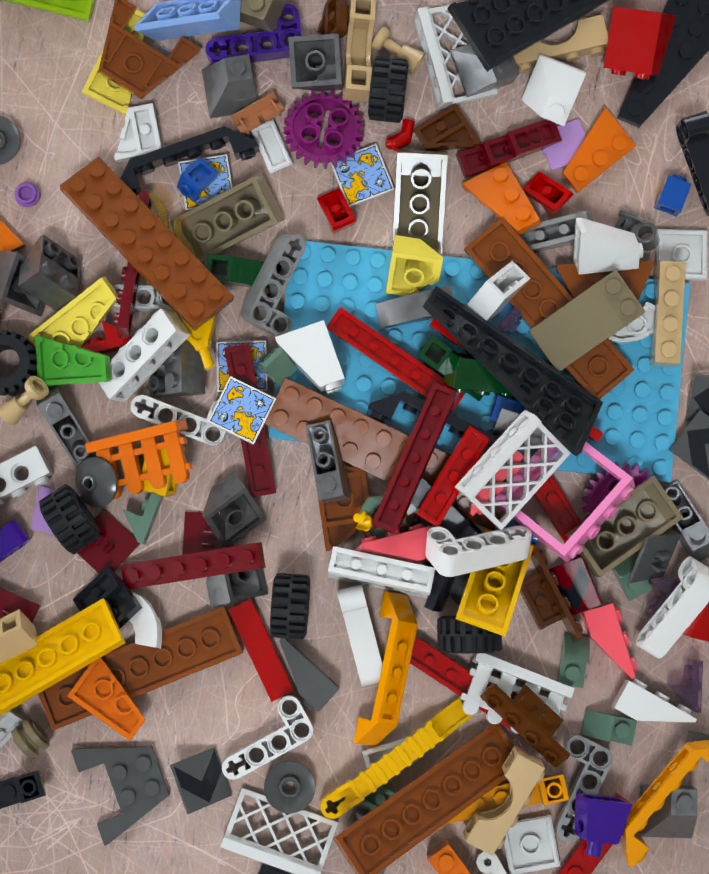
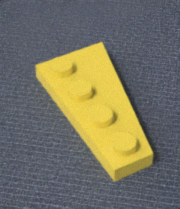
M136 9L124 30L143 41L144 35L137 32L134 26L145 13ZM102 50L82 90V94L126 116L131 93L98 73Z
M101 277L27 337L34 346L35 335L82 348V345L86 343L117 302L118 294L107 278Z

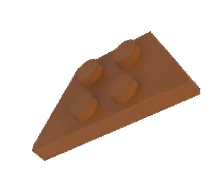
M639 261V269L618 271L637 300H639L653 269L654 261ZM575 264L556 265V271L562 277L566 289L573 299L613 272L579 275Z
M344 463L351 499L325 504L319 501L318 498L326 551L332 550L333 546L336 547L359 531L356 529L358 523L354 521V515L351 510L363 505L369 497L365 471Z

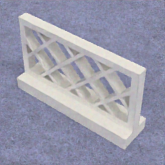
M449 5L428 9V7L418 8L413 16L422 52L426 53L424 60L438 111L445 110L455 103L462 104L494 97L498 94L496 88L470 97H466V94L462 97H454L452 87L455 82L461 86L462 84L458 73L455 76L447 71L446 63L448 59L452 61L453 59L450 52L440 46L439 40L443 35L453 41L455 44L452 49H455L457 44L461 47L468 44L460 40L463 36L462 32L457 38L446 31L451 21L456 24L451 14L448 13L447 8ZM440 14L448 19L443 29L434 24L433 15Z
M526 410L516 418L455 486L461 494L467 497L500 530L510 522L571 454L541 423L542 421L536 415ZM538 428L542 432L541 443L530 444V435ZM556 447L561 453L554 460L547 461V448ZM541 448V461L530 462V449ZM524 449V463H513V454L517 450ZM541 466V475L536 480H529L530 467ZM524 467V481H512L513 468ZM499 469H507V482L495 483V474ZM524 485L523 495L519 499H512V486ZM506 487V500L495 501V488ZM489 488V501L479 502L475 496L481 489ZM506 505V514L498 520L495 517V506Z
M333 546L328 568V578L426 599L431 593L435 568L335 546Z
M242 788L220 847L293 874H321L338 822L301 810L288 815L282 812L284 817L269 823L263 809L271 805L267 804L262 807L259 801L269 803L266 796ZM247 795L255 798L259 809L245 814L241 806L244 796ZM239 810H241L243 816L236 819ZM261 811L267 825L253 832L247 817ZM295 814H300L304 816L308 826L294 832L288 818ZM308 818H311V819H314V820H317V821L314 822V823H312V824H310ZM245 819L251 833L241 838L232 835L231 832L234 824ZM285 820L291 834L277 840L271 826ZM321 822L330 825L331 829L328 837L318 841L312 826ZM269 828L275 842L262 846L258 843L255 834ZM309 828L315 843L302 849L296 834ZM252 836L255 843L246 840V838ZM293 836L299 851L287 855L283 853L279 843ZM326 841L324 849L322 850L320 843ZM277 845L279 851L273 850L270 847ZM316 845L321 853L318 865L309 863L303 853ZM301 853L303 860L293 856Z

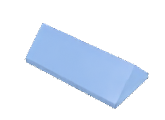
M170 0L158 2L151 7L134 28L137 32L155 41L240 29L241 0Z

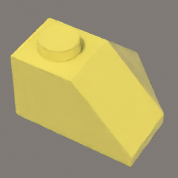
M395 235L386 293L406 296L418 293L421 288L428 284L433 285L437 283L440 279L443 257L421 239Z

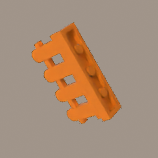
M186 419L171 421L85 443L87 453L96 452L97 457L107 460L113 466L118 479V489L114 499L121 497V486L127 485L128 491L131 494L143 492L144 480L148 479L153 488H163L167 484L166 475L172 474L176 483H185L190 478L189 470L193 469L192 462L187 463L183 444L187 443L186 437H181L180 431L188 429ZM163 436L164 442L158 443L157 437ZM141 442L142 447L136 449L135 443ZM118 447L119 453L114 454L112 448ZM165 448L170 463V468L164 469L160 452L161 449ZM141 454L144 455L148 472L142 474L138 455ZM116 460H121L125 479H119Z

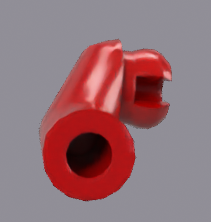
M403 119L401 132L386 138V148L397 151V149H403L408 146L412 140L415 122Z

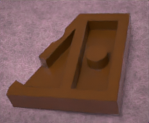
M328 0L325 3L317 33L322 35L339 34V39L346 35L348 31V0Z
M456 103L413 128L416 137L427 151L473 148L481 145L480 139Z

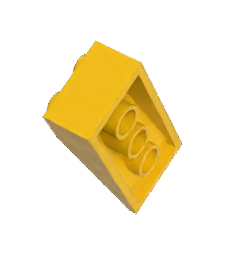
M485 529L484 533L491 532V530ZM530 545L529 557L525 560L471 572L455 619L505 637L534 546Z

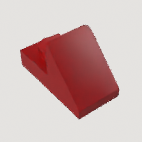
M540 171L522 188L527 196L543 206L548 216L555 214L574 195L572 191Z
M340 188L317 198L332 234L348 228L357 222Z
M102 320L106 339L103 340L102 337L89 339L87 341L88 344L82 345V348L107 354L118 351L132 337L130 339L119 338L117 328Z

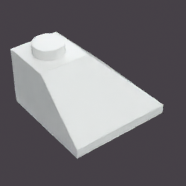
M540 53L521 100L539 116L564 126L587 72Z

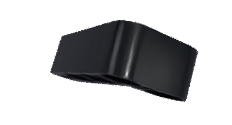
M703 111L682 118L676 125V133L706 215L709 216V113Z
M422 476L411 501L417 509L433 485L424 476ZM454 504L451 505L439 527L447 529L455 539L483 533Z

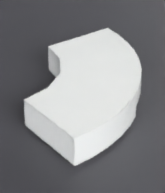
M646 302L643 306L646 312L608 338L609 341L630 343L651 335L654 332L656 305Z
M132 592L142 607L129 620L135 631V644L161 649L162 627L159 617H157L152 608V604L145 597Z

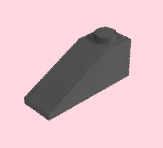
M281 638L279 640L299 694L303 697L301 702L310 711L316 709L319 712L340 687L289 640Z

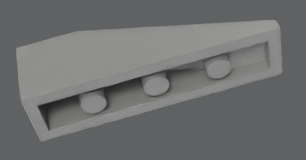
M585 210L541 222V225L519 236L533 252L574 245L576 218L593 221V216Z

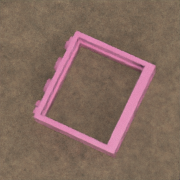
M585 442L582 452L620 482L563 545L520 510L512 518L519 525L530 529L534 537L567 563L572 558L574 559L577 554H581L584 548L583 545L587 540H592L597 536L602 523L606 519L610 520L616 514L617 506L623 500L627 501L630 498V494L635 487L633 477L587 442ZM556 447L547 448V461L553 460L560 453ZM541 448L530 458V462L541 461ZM541 466L530 467L529 480L537 479L541 474ZM524 467L512 478V481H524ZM524 485L512 486V499L520 498L523 494ZM506 487L495 497V501L506 500ZM497 505L498 508L506 513V505Z

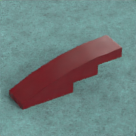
M546 119L509 131L504 136L485 141L479 147L458 152L456 158L464 178L488 171L505 162L510 163L561 142L562 139L555 122Z

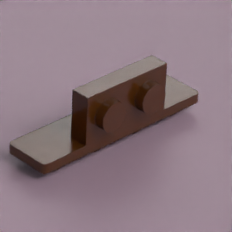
M535 545L530 559L538 574L522 582L520 593L539 631L562 620L572 641L576 642L583 638L581 634L583 632L582 626L578 619H574L570 613V602L565 595H561L556 575L553 572H549L546 566L548 561L544 552L538 550Z
M495 683L480 695L481 699L490 708L500 715L509 726L516 730L528 744L533 746L554 767H558L569 758L570 753L552 737L564 720L527 685L522 687L513 699Z

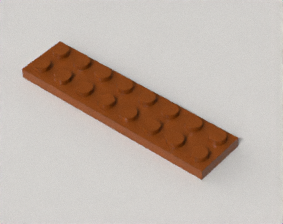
M100 157L94 159L60 185V190L194 331L233 301L234 296Z
M503 216L464 248L465 253L488 279L511 261L530 277V280L508 302L530 329L573 300V297ZM609 339L565 368L579 386L599 400L634 371V368Z
M222 606L163 630L161 649L138 645L134 642L102 656V659L132 699L243 654V650L225 606ZM89 665L38 694L52 731L93 715L67 696Z
M499 723L489 725L333 837V840L355 874H378L507 779L502 765L514 745Z

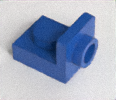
M199 157L181 173L177 188L182 195L196 202L201 192L217 179L219 172Z

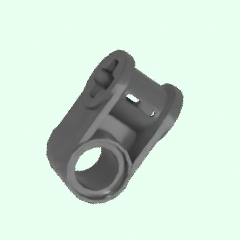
M619 212V219L615 228L634 233L638 243H642L644 251H651L659 245L660 239L654 224L640 219L629 212ZM652 233L651 238L648 240L641 239L643 234Z

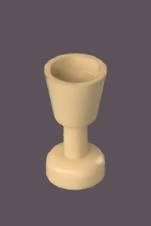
M385 26L382 27L374 38L371 48L375 51L386 48L397 55V59H407L408 71L413 75L421 65L426 53L407 45L403 47L389 39L391 35L390 30Z
M30 376L24 383L25 392L21 396H14L0 405V417L4 422L9 425H16L28 409V403L32 399L42 400L49 394L48 386L41 378Z

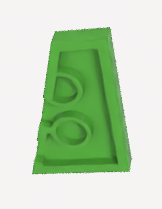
M35 335L37 377L41 378L47 386L111 381L110 356Z

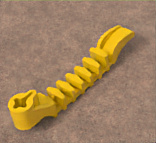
M457 698L424 723L425 726L423 728L415 729L411 737L404 738L403 743L395 745L391 752L383 754L376 763L372 762L369 765L370 767L364 772L360 771L356 778L353 780L349 779L323 796L319 802L320 812L329 819L340 817L350 808L365 800V797L370 793L376 792V789L381 785L388 783V780L393 776L399 775L400 771L405 767L411 766L412 762L417 758L424 756L425 752L433 749L437 743L442 742L455 729L469 720L472 715L464 713L462 709L463 704ZM328 800L332 802L338 801L335 805V812L330 810L326 812L325 809L328 807L326 802Z

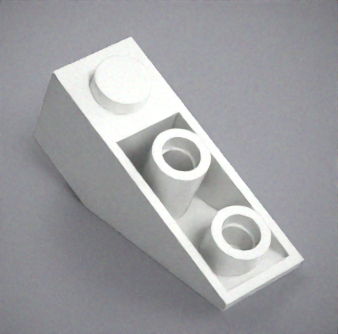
M635 678L632 682L625 679L611 704L613 708L637 721L695 723L697 720L691 716L692 710L681 704H678L677 707L668 703L669 697L658 691L655 694L646 690L648 685Z

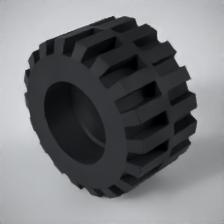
M376 56L373 61L369 93L368 117L370 120L400 123L403 119L409 66L407 59Z
M2 330L0 333V353L9 349L16 351L19 356V366L11 376L0 377V395L16 396L18 392L21 394L25 392L24 383L30 376H37V359L35 346L20 334L13 331L9 332L8 330Z
M65 484L39 501L40 511L49 528L61 545L71 554L78 553L100 539V530L95 519L72 487Z
M277 573L274 577L270 613V633L272 637L305 638L310 600V578L308 575Z
M442 616L437 619L438 650L443 653H495L502 650V635L455 619L456 616Z

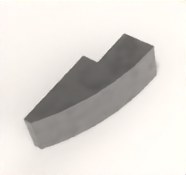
M451 285L440 287L453 297ZM433 289L375 304L380 329L426 321L433 318L422 307Z

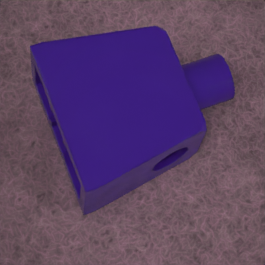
M576 793L575 834L588 841L587 855L601 857L604 843L617 845L620 842L632 804L618 797Z

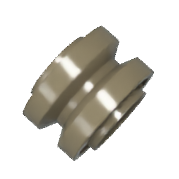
M27 718L22 722L23 729L16 727L11 731V735L17 747L25 755L35 759L39 755L38 749L46 750L50 746V742L42 727L32 719Z

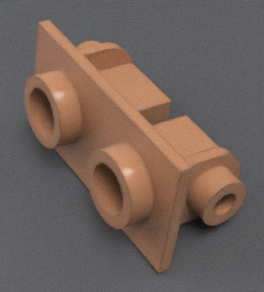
M274 91L230 117L240 134L249 135L250 131L277 115L281 116L285 109L281 102L278 101Z

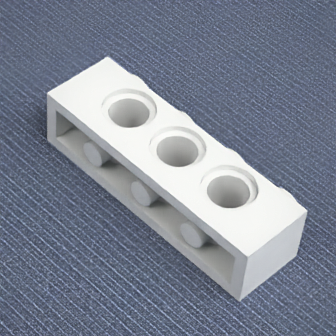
M160 308L153 313L151 319L142 328L138 329L134 337L126 345L122 346L118 353L110 360L111 381L98 382L110 400L126 402L191 335L177 313Z
M34 446L0 464V479L3 478L6 482L5 490L0 492V506L4 504L3 500L10 496L15 499L27 493L26 488L32 485L39 487L49 481L48 477L54 474L40 447ZM22 467H27L29 476L26 480L21 481L18 478V471Z

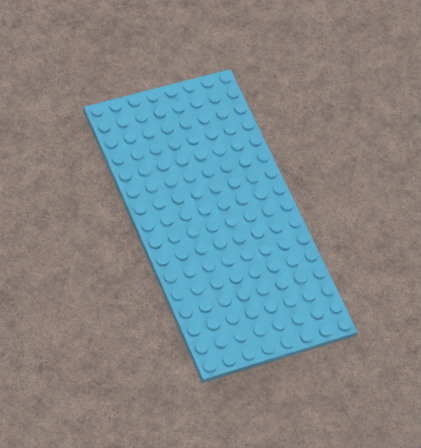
M305 241L304 253L286 287L284 314L292 322L290 332L324 320L327 326L337 310L342 307L442 378H444L443 375L417 357L432 335L455 352L467 354L429 327L434 318L380 329L375 304L402 297L386 293L393 250ZM442 256L443 263L439 281L433 285L428 284L421 288L419 292L434 289L435 286L440 288L451 285L453 298L466 306L488 278L471 259ZM548 268L566 289V285L560 274L557 273L556 268ZM654 279L647 280L638 301L642 307L646 302L656 305ZM685 283L681 363L675 368L650 366V349L653 333L635 342H611L634 368V371L600 399L603 404L593 426L603 432V435L598 442H594L590 438L586 440L589 445L613 463L617 461L620 468H623L625 461H628L631 469L635 463H638L639 472L647 468L649 470L647 477L654 474L658 482L671 483L674 453L669 449L675 443L690 283ZM507 303L489 323L551 365L528 332L531 330L530 327L512 306ZM329 330L328 333L345 378V384L341 385L342 390L332 394H327V391L320 392L297 367L296 371L289 377V379L368 416L372 413V411L368 410L371 402L404 391L426 401L425 397ZM565 368L560 371V372H561L562 374H564L566 377H568L569 379H571L572 381H574L576 384H578V383L572 378V376L566 371ZM276 383L274 390V398L277 397L278 392L281 388V386H278ZM490 392L489 396L483 395L480 401L465 393L451 414L491 434L494 424L490 423L489 419L498 393ZM513 396V398H508V399H511V400H514V401L519 402L514 396ZM399 403L391 421L385 419L383 423L411 435L420 413L417 412L416 415H413L403 410L404 405ZM445 425L436 448L451 454L460 437L448 432L450 427ZM270 427L269 438L302 442ZM488 446L486 447V449H485V451L483 452L482 456L487 452V450H488L490 447H488ZM524 449L517 450L524 456ZM530 449V458L538 449ZM582 451L577 456L571 453L556 469L558 471L597 475L596 470L602 474L605 473L604 468Z

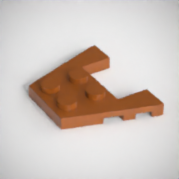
M115 0L98 73L142 100L194 58L201 48L182 36L170 56L166 57L124 30L137 7L127 0Z

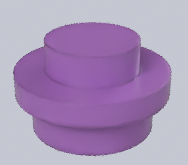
M24 182L16 188L15 199L23 207H32L38 203L40 191L33 183Z

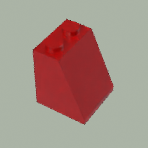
M613 7L603 68L611 69V74L626 76V71L634 72L635 78L649 80L650 75H659L676 15Z

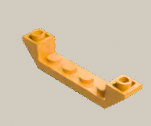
M384 591L379 615L392 619L372 719L358 717L353 741L357 744L377 746L397 726L418 626L407 595Z
M709 740L687 742L632 806L621 836L623 856L631 868L646 857L647 850L649 849L644 839L636 834L637 831L645 828L649 817L654 811L662 808L666 797L679 788L683 777L696 768L701 757L709 763Z
M564 774L544 775L543 780L539 784H535L532 789V797L526 806L538 803L548 805L569 800ZM510 782L497 785L446 824L471 819L476 810L488 811L500 806L508 796Z

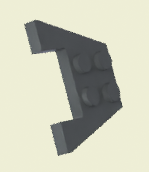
M153 746L76 748L71 750L78 772L101 764L105 765L122 814L97 823L104 846L111 843L170 795Z

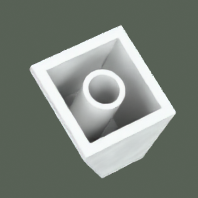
M324 320L275 337L278 347L285 351L292 363L320 392L327 391V394H332L342 390L341 385L345 384V378Z

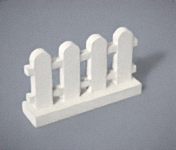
M475 653L472 663L477 664L476 669H470L469 675H472L473 678L467 694L461 693L460 699L464 701L462 709L465 714L473 715L481 707L488 710L486 715L487 721L490 724H498L503 718L480 697L486 690L488 682L495 683L510 697L512 692L518 693L522 688L515 685L516 680L525 683L524 686L527 685L558 715L560 710L563 712L566 710L567 705L563 704L564 699L572 698L575 688L486 653ZM492 671L500 673V678L491 676ZM540 689L549 692L548 696L540 695ZM510 726L512 732H514V733H516V734H519L516 730H514V729ZM556 730L553 736H557L558 730Z

